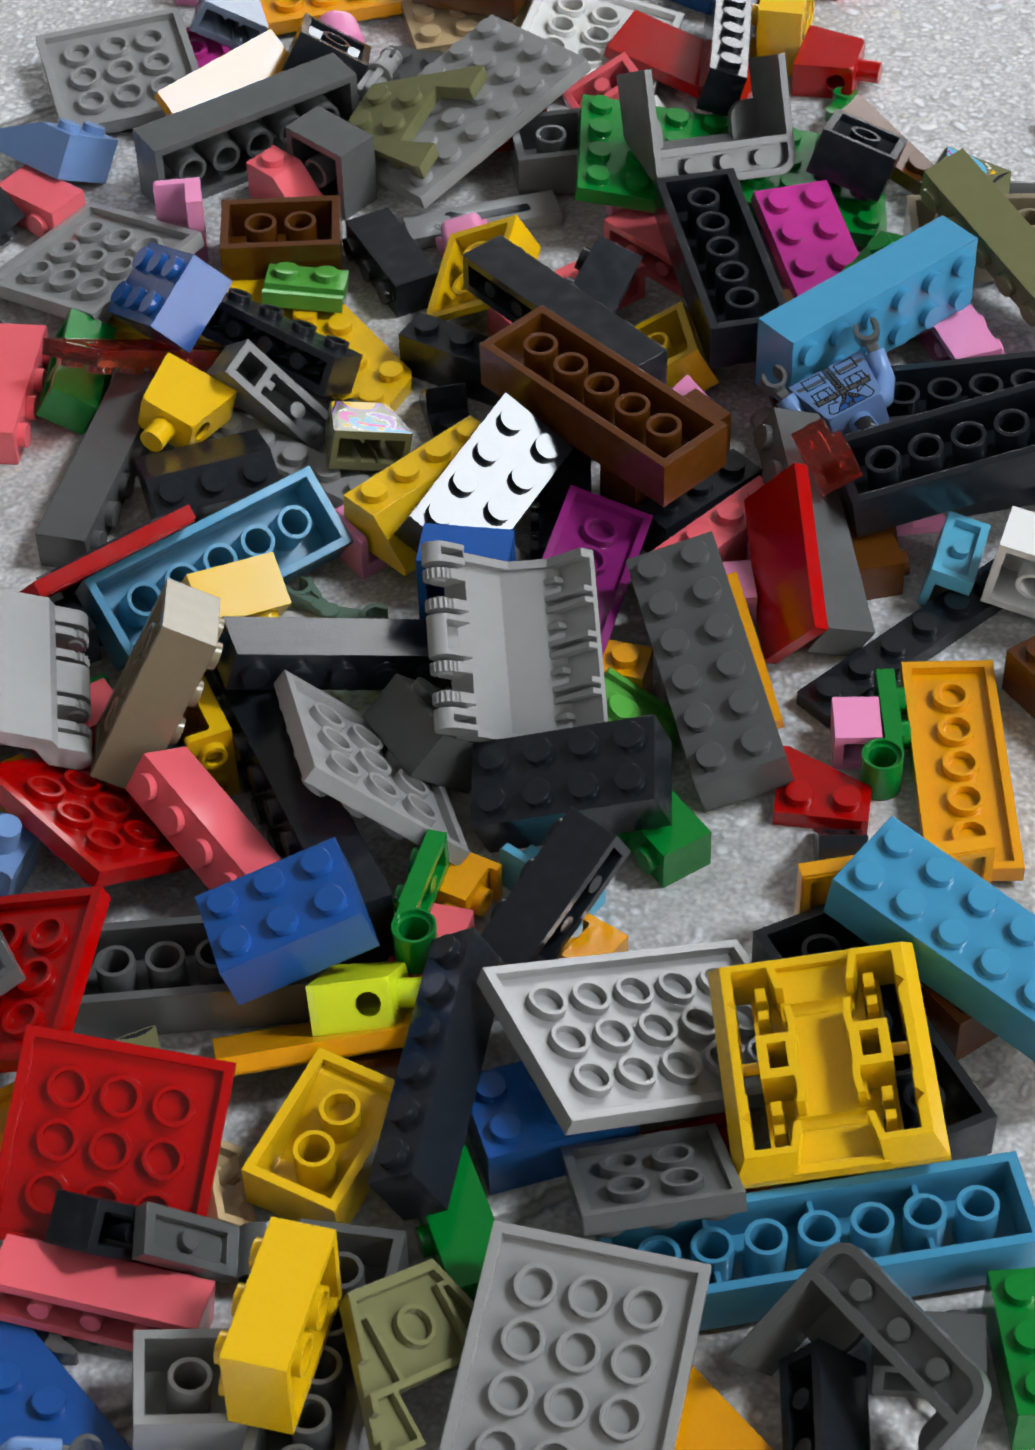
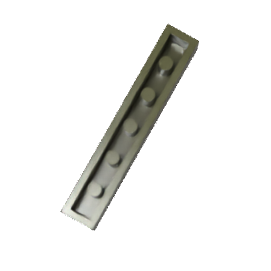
M962 148L924 171L920 191L921 199L930 211H935L939 216H945L978 238L976 265L979 268L986 269L995 280L999 292L1003 296L1012 299L1020 309L1025 322L1033 327L1035 326V229Z

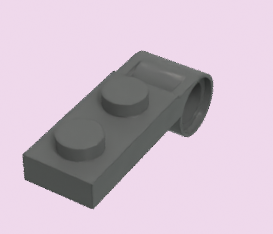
M147 1201L135 1207L132 1259L220 1282H228L235 1285L239 1283L246 1284L251 1272L249 1270V1255L253 1241L256 1237H264L269 1222H250L238 1226Z

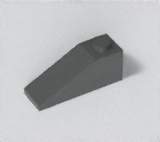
M249 339L225 346L206 374L237 391L235 406L275 431L319 451L324 444L328 411Z

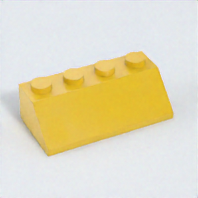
M471 415L343 495L344 517L366 536L368 551L404 576L416 570L417 553L396 537L394 533L479 425L480 421Z

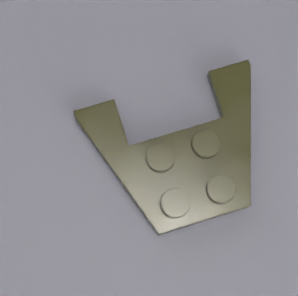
M476 65L372 84L347 122L373 135L375 160L381 157L388 160L391 167L399 170L405 167L411 170L413 176L425 178L438 158L439 153L435 143L414 142L413 139L440 98L474 100L488 79L484 65Z
M433 1258L352 1290L338 1301L370 1450H420L424 1447L426 1442L400 1394L459 1369L474 1301Z

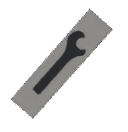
M553 190L402 216L403 227L421 249L436 247L435 238L442 236L441 226L444 221L471 212L479 214L482 219L488 218L489 222L517 214L528 230L563 223L562 210Z

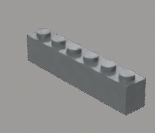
M123 367L118 368L35 532L41 565L58 567L106 543L111 528L117 527L119 524L121 508L125 499L131 498L137 477L133 458L148 455L149 449L143 445L140 439L144 429L139 426L138 417L143 395L156 372Z
M774 407L754 432V445L759 453L764 484L794 462L807 465L809 471L828 630L805 644L806 651L850 656L867 643L875 634V629L820 416L817 413Z

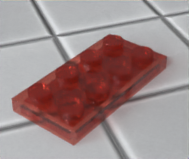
M43 338L42 355L59 358L58 365L84 368V364H86V372L106 375L112 374V368L118 367V372L142 375L144 368H149V372L156 373L168 353L204 372L205 368H210L222 352L194 345L189 353L154 339Z

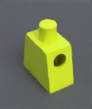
M402 961L338 964L331 966L305 986L312 1036L364 1031L397 1025L414 1008L422 976L408 978L407 965Z

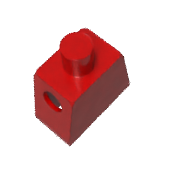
M810 25L793 63L791 95L833 98V90L837 87H842V95H851L856 90L859 81L879 84L883 62L864 59L865 41L862 38Z

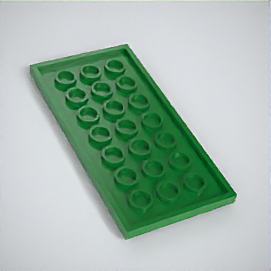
M582 94L579 110L575 200L655 213V184L651 181L625 142L620 101L610 99L604 95L592 96ZM656 106L657 119L662 127L663 141L729 133L727 118L720 115H707L685 111L681 108ZM793 127L796 158L793 167L787 173L739 180L758 230H762L750 202L753 192L817 182L813 177L814 175L806 172V169L821 133L798 130ZM837 184L830 186L855 246L866 247L868 242L878 235L881 230L887 231L885 191L878 202L874 200L866 202L853 197L849 193L850 190Z

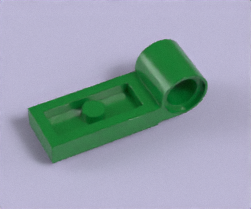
M894 668L876 669L873 697H879L883 738L867 742L863 746L861 753L859 781L872 787L871 799L875 801H887L899 794L902 783L904 748H910L911 746L910 721H902L901 715H905L906 712L905 688L897 687Z
M427 830L421 847H414L411 852L408 865L409 875L406 883H399L394 894L393 911L396 913L391 923L395 961L405 962L408 974L411 975L423 974L432 939L438 938L437 923L435 917L431 914V910L450 866L446 832Z

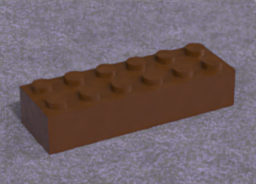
M543 305L479 344L482 385L500 397L506 392L569 444L663 507L726 465V423Z

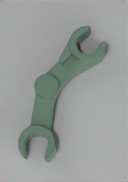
M298 575L301 591L293 590L291 586L285 583L291 600L290 605L313 612L320 618L389 619L388 608L383 604L372 603L363 609L340 607L336 603L328 602L322 597L313 580L306 575Z

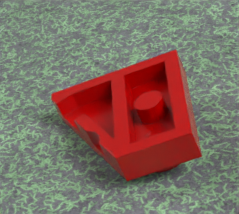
M783 746L795 781L790 782L785 787L776 789L773 825L812 829H861L867 834L872 787L790 746Z

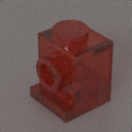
M823 418L811 422L804 428L791 434L803 462L808 466V470L823 496L863 475L852 449L846 443L840 430L838 429L831 433Z

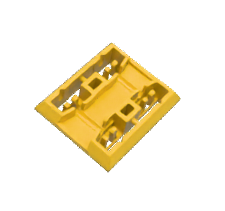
M900 941L720 967L707 972L731 1159L744 1189L913 1167L951 1160L913 943ZM895 984L903 1034H905L906 1041L894 1043L890 1041L887 1017L884 1014L880 991L881 985ZM751 1004L758 1062L743 1064L736 1006ZM908 1054L920 1128L904 1130L893 1056ZM760 1075L771 1148L755 1149L744 1077ZM883 1119L886 1120V1132Z

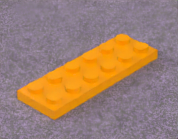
M993 660L901 662L900 679L901 687L905 688L906 694L905 719L910 721L911 746L909 750L920 835L931 843L991 834L996 846L991 881H1023L1025 864Z

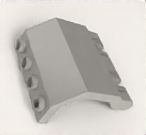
M428 541L420 545L422 567L426 568V570L422 571L423 582L444 587L445 597L437 596L425 601V612L431 614L426 617L429 659L436 661L429 664L430 675L449 679L452 682V690H442L432 695V705L440 707L433 710L435 733L456 736L457 740L480 743L608 722L593 550L580 547L547 559L507 562L464 553V545L447 541Z
M0 589V744L35 750L48 765L77 770L85 769L93 762L92 730H90V727H87V724L83 725L85 722H88V719H91L90 661L88 656H85V653L82 654L89 645L88 616L85 612L56 606L48 597Z

